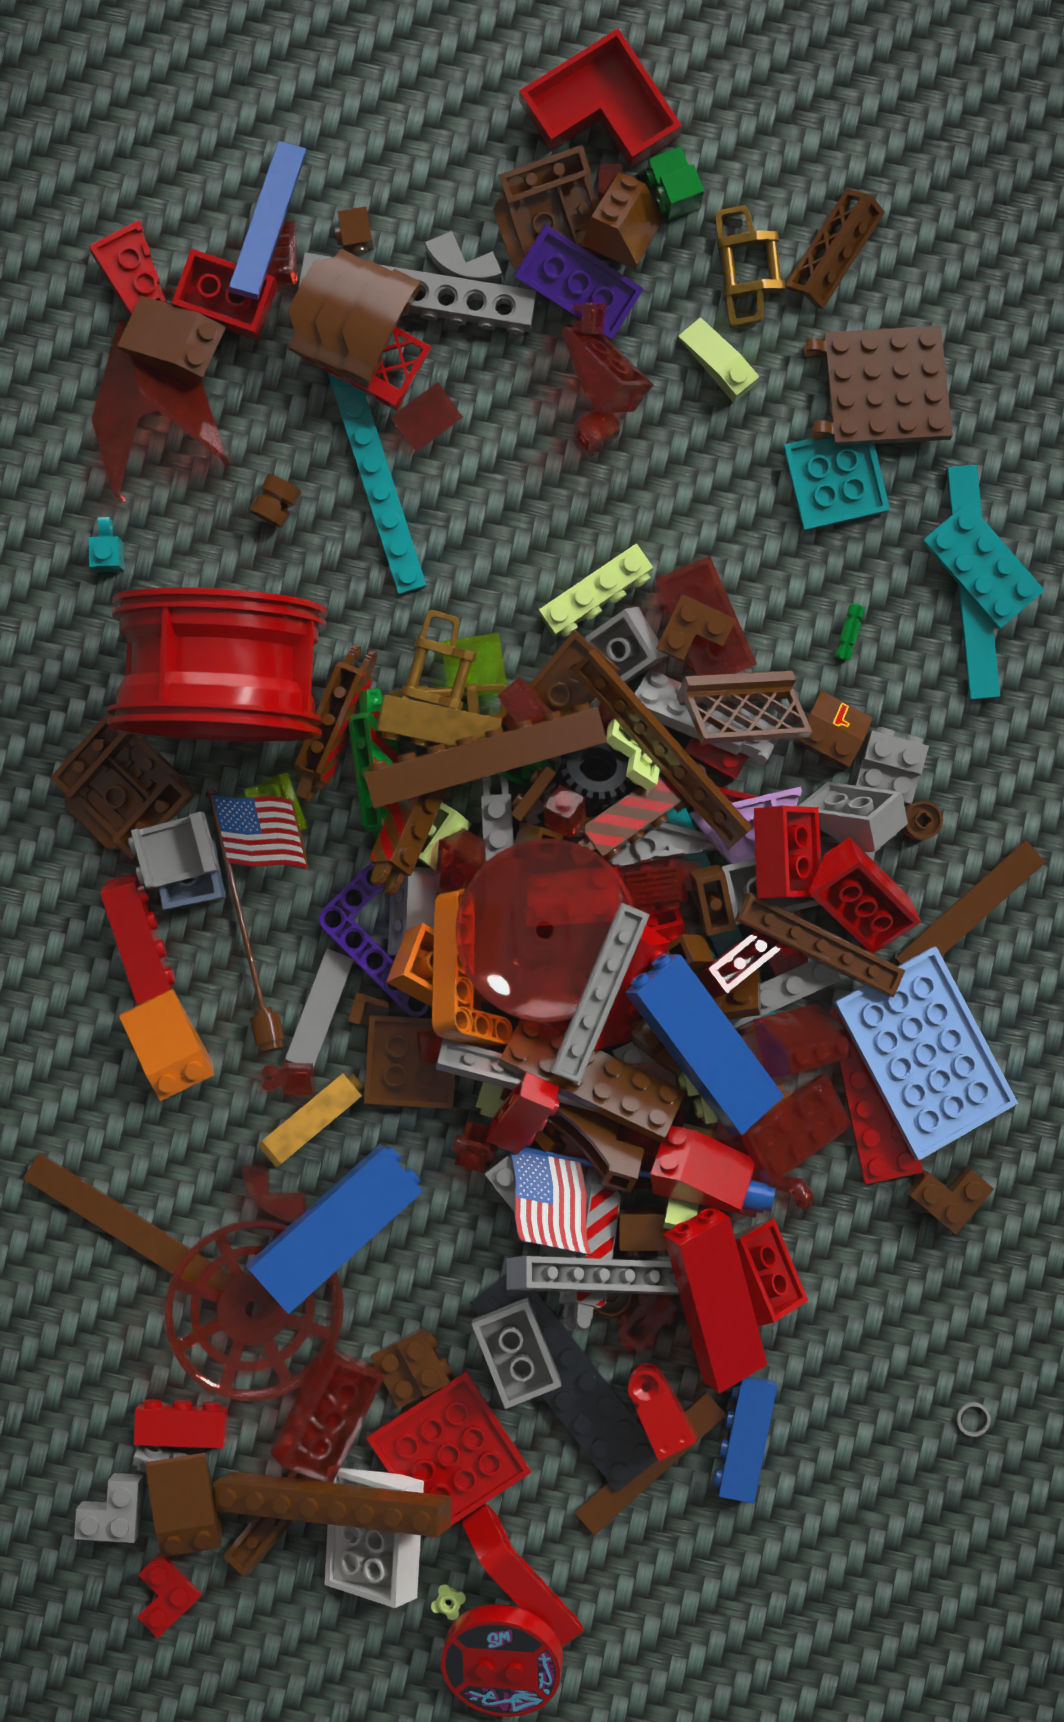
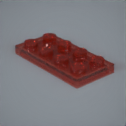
M826 1073L819 1074L770 1109L740 1137L763 1182L767 1185H773L851 1127L852 1123Z

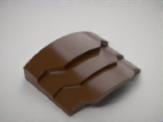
M582 145L498 175L502 191L493 211L513 267H519L544 224L608 265L616 262L609 257L582 246L591 216L598 207L589 175L592 173Z
M340 249L333 258L314 261L288 309V314L295 331L289 345V350L369 388L382 363V353L403 312L408 313L420 290L421 281L396 269L391 271L368 259L359 258L343 249Z
M106 713L53 773L50 779L64 792L65 808L106 849H122L133 860L137 855L133 856L128 839L132 837L131 830L169 822L182 811L196 794L172 765L139 734L108 728L107 719L115 716Z

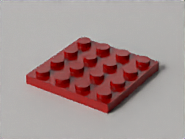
M467 1370L452 1379L446 1386L434 1391L367 1436V1440L389 1473L401 1474L424 1481L423 1493L451 1496V1526L532 1473L531 1468Z

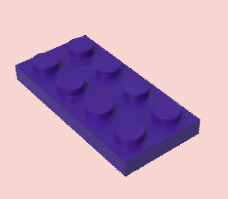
M546 224L542 227L514 273L515 277L611 339L614 338L644 288Z

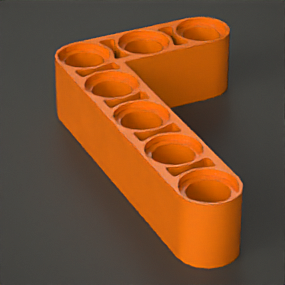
M467 889L440 894L435 899L432 1001V1026L434 1032L441 1038L480 1048L508 1044L513 1035L510 1021L505 1017L473 1009L474 897Z

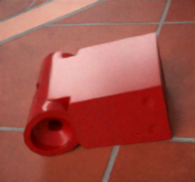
M650 1362L637 1365L630 1375L628 1393L635 1405L637 1414L658 1461H661L697 1443V1432L672 1387L666 1380L661 1368Z

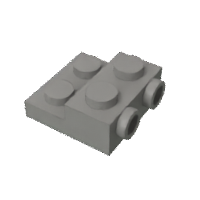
M878 727L877 732L870 731L855 786L902 792L904 803L912 804L929 746L922 744L924 739L917 736L906 735L905 739L894 737L895 731Z

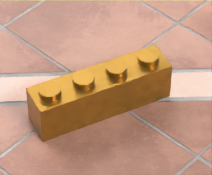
M383 695L376 730L382 732V738L399 741L401 735L411 737V744L428 747L430 741L440 744L444 743L445 748L456 746L455 740L473 735L474 740L486 737L485 731L501 727L502 719Z

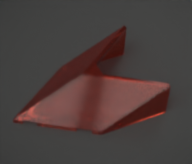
M119 319L92 416V423L113 495L120 502L126 501L121 484L140 417L155 412H160L217 455L225 467L231 465L203 382L200 381L196 388L116 348L127 324Z

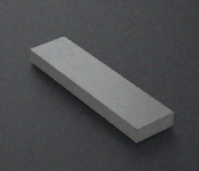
M328 948L326 949L286 1055V1060L312 1070L314 1069L354 963L352 957Z

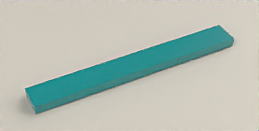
M977 464L948 467L946 473L951 516L969 502L982 517ZM958 584L969 700L1000 697L993 623Z

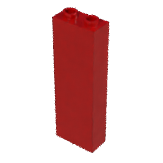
M715 1207L702 1210L698 1215L685 1222L678 1223L674 1228L663 1233L702 1380L716 1392L721 1393L766 1367L767 1361L730 1217Z

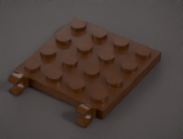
M941 326L825 332L824 340L819 338L806 339V345H804L805 358L825 356L832 422L824 420L814 421L812 440L833 438L834 447L951 440L953 435Z

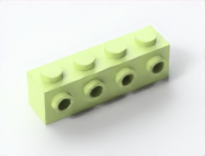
M636 543L540 608L539 616L555 638L561 634L563 637H566L578 628L577 623L585 618L589 621L602 612V606L608 602L615 604L627 595L625 592L633 585L638 588L650 580L649 574L652 573L653 566Z

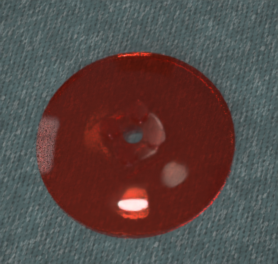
M535 839L514 844L487 860L476 871L463 892L455 925L456 945L461 964L478 992L500 1010L530 1021L556 1022L571 1019L620 903L634 908L632 898L626 885L614 868L602 857L586 847L558 839ZM542 921H547L552 927V933L546 939L540 938L536 933L537 925Z

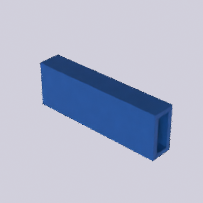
M663 954L652 963L654 967L649 972L642 973L631 981L632 987L625 994L729 1134L743 1135L778 1103L784 1095L680 954Z
M379 1144L245 1265L288 1314L423 1192L418 1186L421 1180L410 1168L406 1171L399 1164L402 1158L391 1146L386 1149Z

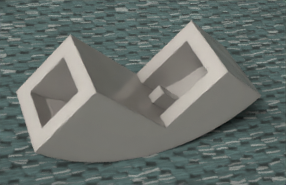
M452 231L425 242L426 251L430 259L445 275L493 284L502 281V272L493 251L465 262Z

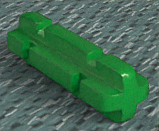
M851 603L848 607L846 614L848 618L844 621L839 639L841 644L837 646L835 657L840 660L849 661L852 657L854 650L852 646L856 643L861 625L859 620L863 618L865 611L864 606Z

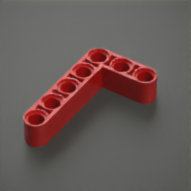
M487 1503L462 1521L483 1568L521 1609L536 1615L550 1626L558 1637L562 1648L584 1632V1628L575 1614L513 1548L499 1517Z

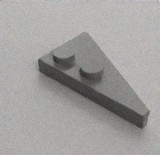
M665 822L657 829H654L652 826L644 831L646 836L636 844L631 846L628 842L620 848L622 853L612 860L610 867H624L717 849L704 833Z

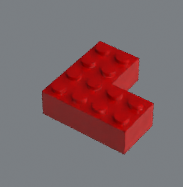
M619 28L519 90V103L550 150L555 149L600 120L632 168L680 137L681 123Z

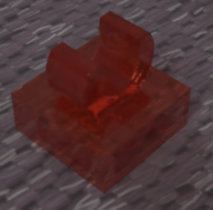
M585 302L584 304L574 305L573 309L580 310L583 313V318L581 321H572L571 325L577 328L581 327V333H603L606 303Z

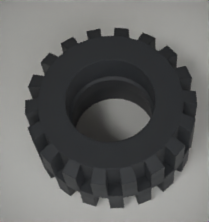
M606 742L563 754L556 779V788H560L558 792L560 797H566L565 804L569 807L574 805L576 807L575 811L579 813L584 810L590 816H594V812H598L600 815L627 796L632 782L630 778L626 777L629 757L620 751L614 750ZM587 768L598 769L605 773L609 779L601 782L593 781L585 777L581 770Z

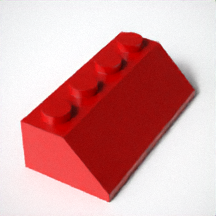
M850 837L824 855L808 891L870 953H876L921 923L911 898Z

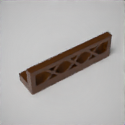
M846 188L786 282L785 286L788 290L805 295L815 307L824 309L885 213L872 195ZM851 200L858 201L853 209L845 212ZM842 224L839 232L830 236L832 229ZM826 248L823 257L814 260L816 254ZM811 273L805 285L798 284L802 276Z

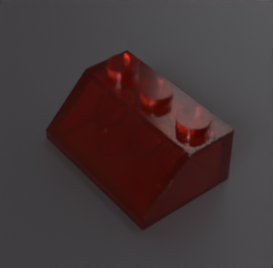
M818 1003L753 1019L763 1068L770 1077L792 1075L852 1058L846 1029Z

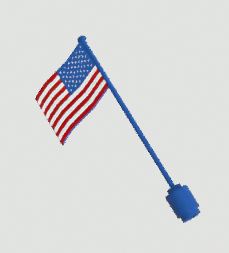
M524 1147L519 1155L511 1152L516 1179L515 1220L520 1241L592 1256L586 1233V1189L581 1165L594 1167L592 1163L587 1159ZM640 1170L638 1176L651 1178V1172ZM751 1180L742 1209L763 1213L764 1211L771 1212L776 1188L768 1187V1183Z

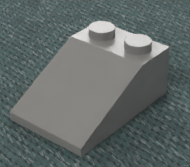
M639 607L624 609L585 637L620 668L617 674L626 684L668 657L667 654L656 649L659 640ZM595 698V700L590 705L597 702L598 699Z
M827 782L799 805L819 807V822L822 831L840 842H844L850 837L865 852H876L908 824L902 792Z

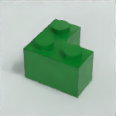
M682 147L649 158L647 170H644L649 187L654 186L658 196L655 197V202L660 214L665 213L667 221H671L700 210L704 189L694 164L688 165Z

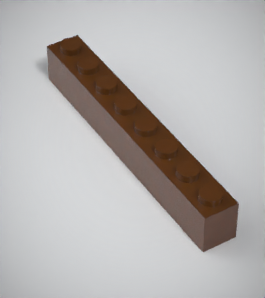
M589 702L571 707L572 713L561 715L560 711H555L542 715L544 721L532 724L531 719L514 723L515 729L503 732L502 727L485 731L486 737L474 740L473 735L457 739L455 740L457 745L445 748L443 743L426 748L427 754L417 757L415 752L397 756L399 762L387 765L386 760L369 764V770L364 771L373 806L377 808L605 743L607 740L598 707H590Z
M233 1471L215 1481V1511L429 1537H438L451 1527V1496Z

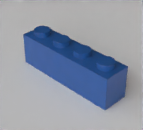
M750 1375L731 1388L730 1398L735 1400L733 1410H727L725 1418V1428H729L727 1440L722 1439L719 1448V1457L723 1458L721 1469L716 1468L713 1479V1487H717L719 1497L752 1504L755 1502L778 1386L775 1380Z

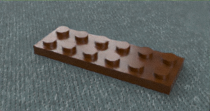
M525 1014L522 1015L499 1060V1066L522 1077L528 1072L559 1086L558 1094L663 1143L686 1091L598 1049L593 1050L580 1084L550 1072L565 1033Z

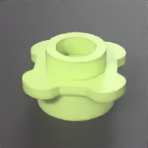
M441 1585L438 1588L439 1594L437 1599L431 1604V1609L434 1613L440 1612L447 1615L449 1620H455L459 1616L458 1610L460 1605L465 1603L466 1596L463 1592H458L448 1585ZM446 1600H450L451 1604L447 1605Z

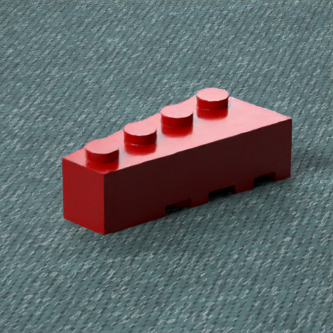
M137 872L107 880L100 894L136 1004L143 1003L173 989V984H176L175 975L172 967H167L165 960L167 956L164 941L159 939L157 932L158 923L154 912L150 908L148 891L145 884H140Z
M647 924L594 1050L626 1043L631 1039V1026L641 1014L626 996L625 992L632 987L630 983L635 977L649 972L654 967L652 963L661 955L666 954L670 944L667 939Z

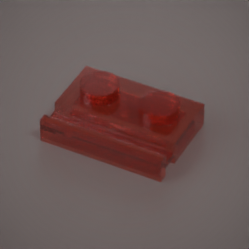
M437 382L390 418L416 452L463 418V416L456 409L439 382Z

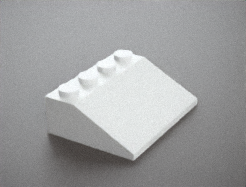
M337 1467L331 1468V1483L423 1493L424 1481L405 1475ZM328 1524L324 1585L393 1608L416 1599L421 1535Z

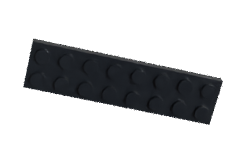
M506 1273L470 1301L471 1306L479 1316H482L524 1298H529L561 1379V1387L544 1393L541 1396L614 1490L618 1492L658 1460L645 1429L539 1293L527 1290H507Z

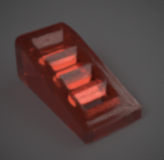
M284 221L280 234L289 233V237H279L276 246L289 245V248H275L267 271V275L275 277L277 285L298 283L295 221ZM288 257H289V260H276V261L274 260V258H288Z

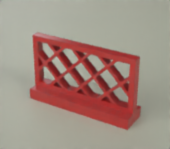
M396 327L393 332L396 344L386 346L383 353L398 349L402 364L385 368L382 360V369L377 371L369 388L297 353L296 355L398 412L405 394L432 348L430 345ZM398 336L406 341L399 343ZM415 345L422 349L416 360L405 363L401 350L402 347ZM413 366L408 374L407 367ZM403 369L406 379L401 388L398 389L389 384L386 373ZM383 374L385 381L378 378L377 376Z

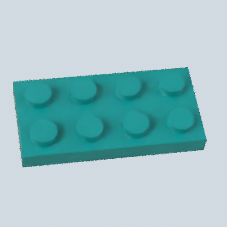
M969 502L964 504L922 541L998 630L1045 591Z

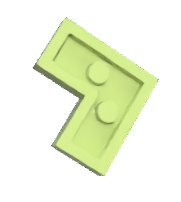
M613 719L608 725L606 743L614 750L620 751L629 757L626 777L630 778L633 783L651 791L657 785L660 769L622 726Z

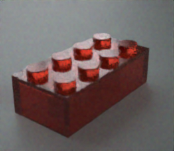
M710 556L655 579L654 586L669 620L682 594L736 619L722 648L695 635L685 656L693 676L740 674L753 669L757 665Z
M323 1344L270 1453L284 1468L324 1482L333 1483L385 1375L373 1363Z

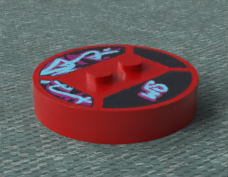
M485 1605L465 1612L451 1625L441 1655V1670L450 1690L466 1705L489 1715L517 1717L539 1710L554 1697L559 1687L564 1657L561 1643L555 1632L536 1615L508 1605Z

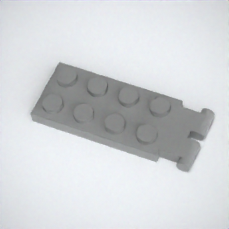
M649 670L636 690L635 695L661 724L699 739L686 705H680L677 699L682 683L666 677L662 673ZM730 702L722 703L734 711L738 708L737 705ZM696 704L697 707L706 712H709L712 708L706 704ZM743 708L739 712V714L751 721H754L757 717ZM717 710L712 714L725 723L730 719ZM762 719L757 723L767 730L775 728ZM733 721L730 725L739 731L748 730V728L736 721ZM706 722L705 727L708 733H720V729ZM778 739L712 743L711 745L736 755L741 752L755 758L758 764L764 765Z

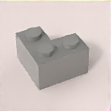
M114 1473L108 1480L107 1502L82 1501L76 1509L74 1539L134 1543L140 1535L144 1475Z

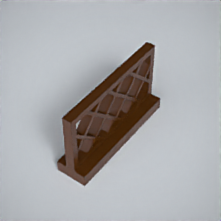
M792 671L685 676L677 694L679 704L686 705L701 744L810 737L812 729L793 688L796 678ZM788 699L790 707L788 708L776 700ZM748 701H760L765 706L763 709H760ZM733 702L738 705V708L734 711L722 703ZM696 704H706L712 708L709 712H706L697 707ZM768 707L783 714L781 720L767 713ZM743 708L757 717L754 721H751L739 714V712ZM717 710L730 719L725 723L713 716V712ZM788 717L795 721L800 728L789 726L784 723L785 719ZM762 719L775 728L767 730L757 723ZM733 721H736L748 728V730L739 731L730 725ZM706 722L720 729V733H708L705 727Z

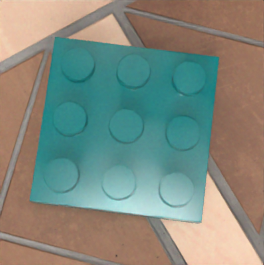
M811 438L783 446L803 532L890 511L874 444L834 447L833 438L812 440Z

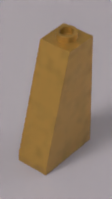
M346 1072L342 1073L257 1145L277 1168L364 1094L360 1089L364 1086L353 1073L350 1076Z

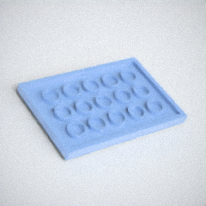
M936 946L927 949L898 966L906 971L894 997L890 998L863 985L833 1002L915 1160L923 1159L1018 1104Z

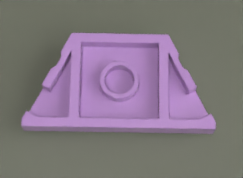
M801 787L732 804L753 827L754 808L782 805L797 806L802 790ZM697 811L690 813L693 821L729 864L755 859L754 827L729 849Z

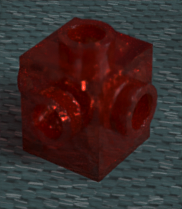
M467 1120L463 1136L456 1135L452 1149L453 1152L457 1153L454 1165L483 1173L486 1161L492 1163L497 1145L486 1141L489 1126Z

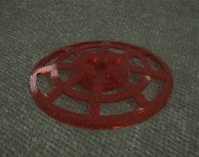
M248 1220L216 1229L199 1240L185 1254L169 1282L165 1297L164 1322L172 1352L181 1367L194 1381L222 1397L239 1401H261L289 1393L306 1383L322 1368L338 1341L343 1323L344 1301L337 1272H334L328 1278L333 1299L332 1321L330 1328L313 1322L315 1312L314 1293H311L305 1299L304 1318L288 1314L251 1272H242L236 1258L246 1255H258L265 1246H245L232 1250L226 1234L239 1230L268 1229L275 1231L272 1238L273 1241L289 1227L285 1224L264 1220ZM215 1240L221 1256L216 1258L204 1270L197 1283L181 1279L185 1268L193 1257L206 1245ZM226 1264L232 1279L225 1284L222 1290L205 1286L212 1274L222 1265ZM176 1290L192 1295L190 1317L193 1332L179 1340L175 1334L173 1323V1300ZM201 1298L217 1302V1318L201 1326L199 1316ZM256 1300L260 1302L261 1309L257 1315L248 1316L245 1313V1306L249 1301ZM284 1325L298 1329L299 1332L293 1341L284 1350L279 1352L273 1338L283 1329ZM223 1329L234 1340L229 1356L217 1350L207 1337ZM308 1333L325 1339L322 1348L312 1362L300 1373L291 1377L284 1361L300 1348L306 1340ZM199 1342L210 1357L225 1365L221 1382L217 1383L199 1372L187 1359L183 1351ZM245 1344H263L269 1357L258 1361L240 1360ZM274 1367L281 1382L275 1386L262 1389L232 1388L237 1370L258 1371Z

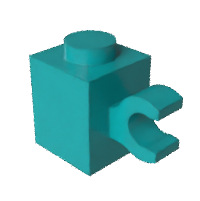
M98 517L99 537H88L89 567L95 572L125 571L124 542L118 536H113V520H110V517Z

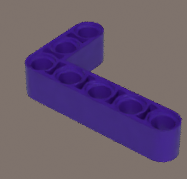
M370 864L322 910L319 917L320 925L411 1016H421L429 1010L430 1006L425 1004L421 1011H414L409 1006L411 995L402 990L396 991L389 987L386 981L394 960L354 920L384 890V884L378 887L372 886L368 882V874L375 868V864ZM352 890L360 891L363 897L361 904L356 907L350 906L347 902V895ZM331 911L339 912L342 918L340 925L331 928L326 923V916ZM356 931L362 936V944L360 947L353 949L347 944V936L351 932ZM374 952L381 954L383 957V965L376 970L370 968L367 962L369 955Z

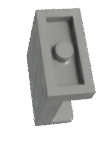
M201 811L189 814L185 818L143 829L131 830L132 837L128 839L133 856H138L140 864L139 867H136L137 877L140 884H145L147 889L220 871L206 816Z

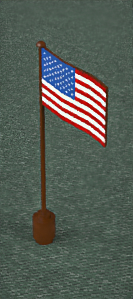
M210 789L206 792V797L209 796L259 1005V1010L254 1011L255 1017L250 1018L256 1046L259 1045L260 1052L284 1047L282 1039H285L279 1012H272L271 1007L265 1008L231 863L253 867L291 865L309 869L305 848L292 799L279 796L236 798L216 795L217 792Z

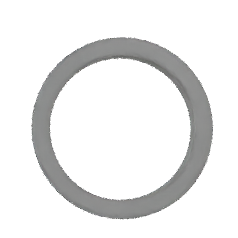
M969 1402L958 1410L956 1421L964 1434L976 1437L988 1430L991 1418L988 1410L982 1404ZM973 1406L981 1408L986 1414V1423L977 1432H969L961 1424L962 1413L967 1408Z

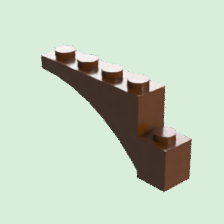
M503 1087L500 1100L505 1101L512 1092V1089ZM560 1102L555 1115H549L547 1122L568 1137L586 1155L602 1177V1185L631 1193L638 1179L644 1148L628 1141L616 1140L619 1127L618 1122L595 1111Z

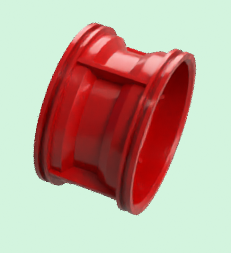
M148 588L124 591L113 596L112 605L116 608L112 610V617L119 621V633L127 639L125 677L118 688L116 704L110 705L107 708V713L115 716L107 719L108 728L141 735L212 741L294 742L315 740L322 737V729L315 726L321 725L323 719L315 714L314 698L311 692L313 647L318 644L319 632L326 629L327 623L323 620L327 617V608L310 600L286 595L216 588Z

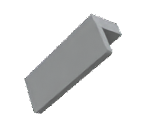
M414 867L412 875L405 876L396 894L390 896L388 955H397L406 930L422 922L434 929L437 871L432 868Z

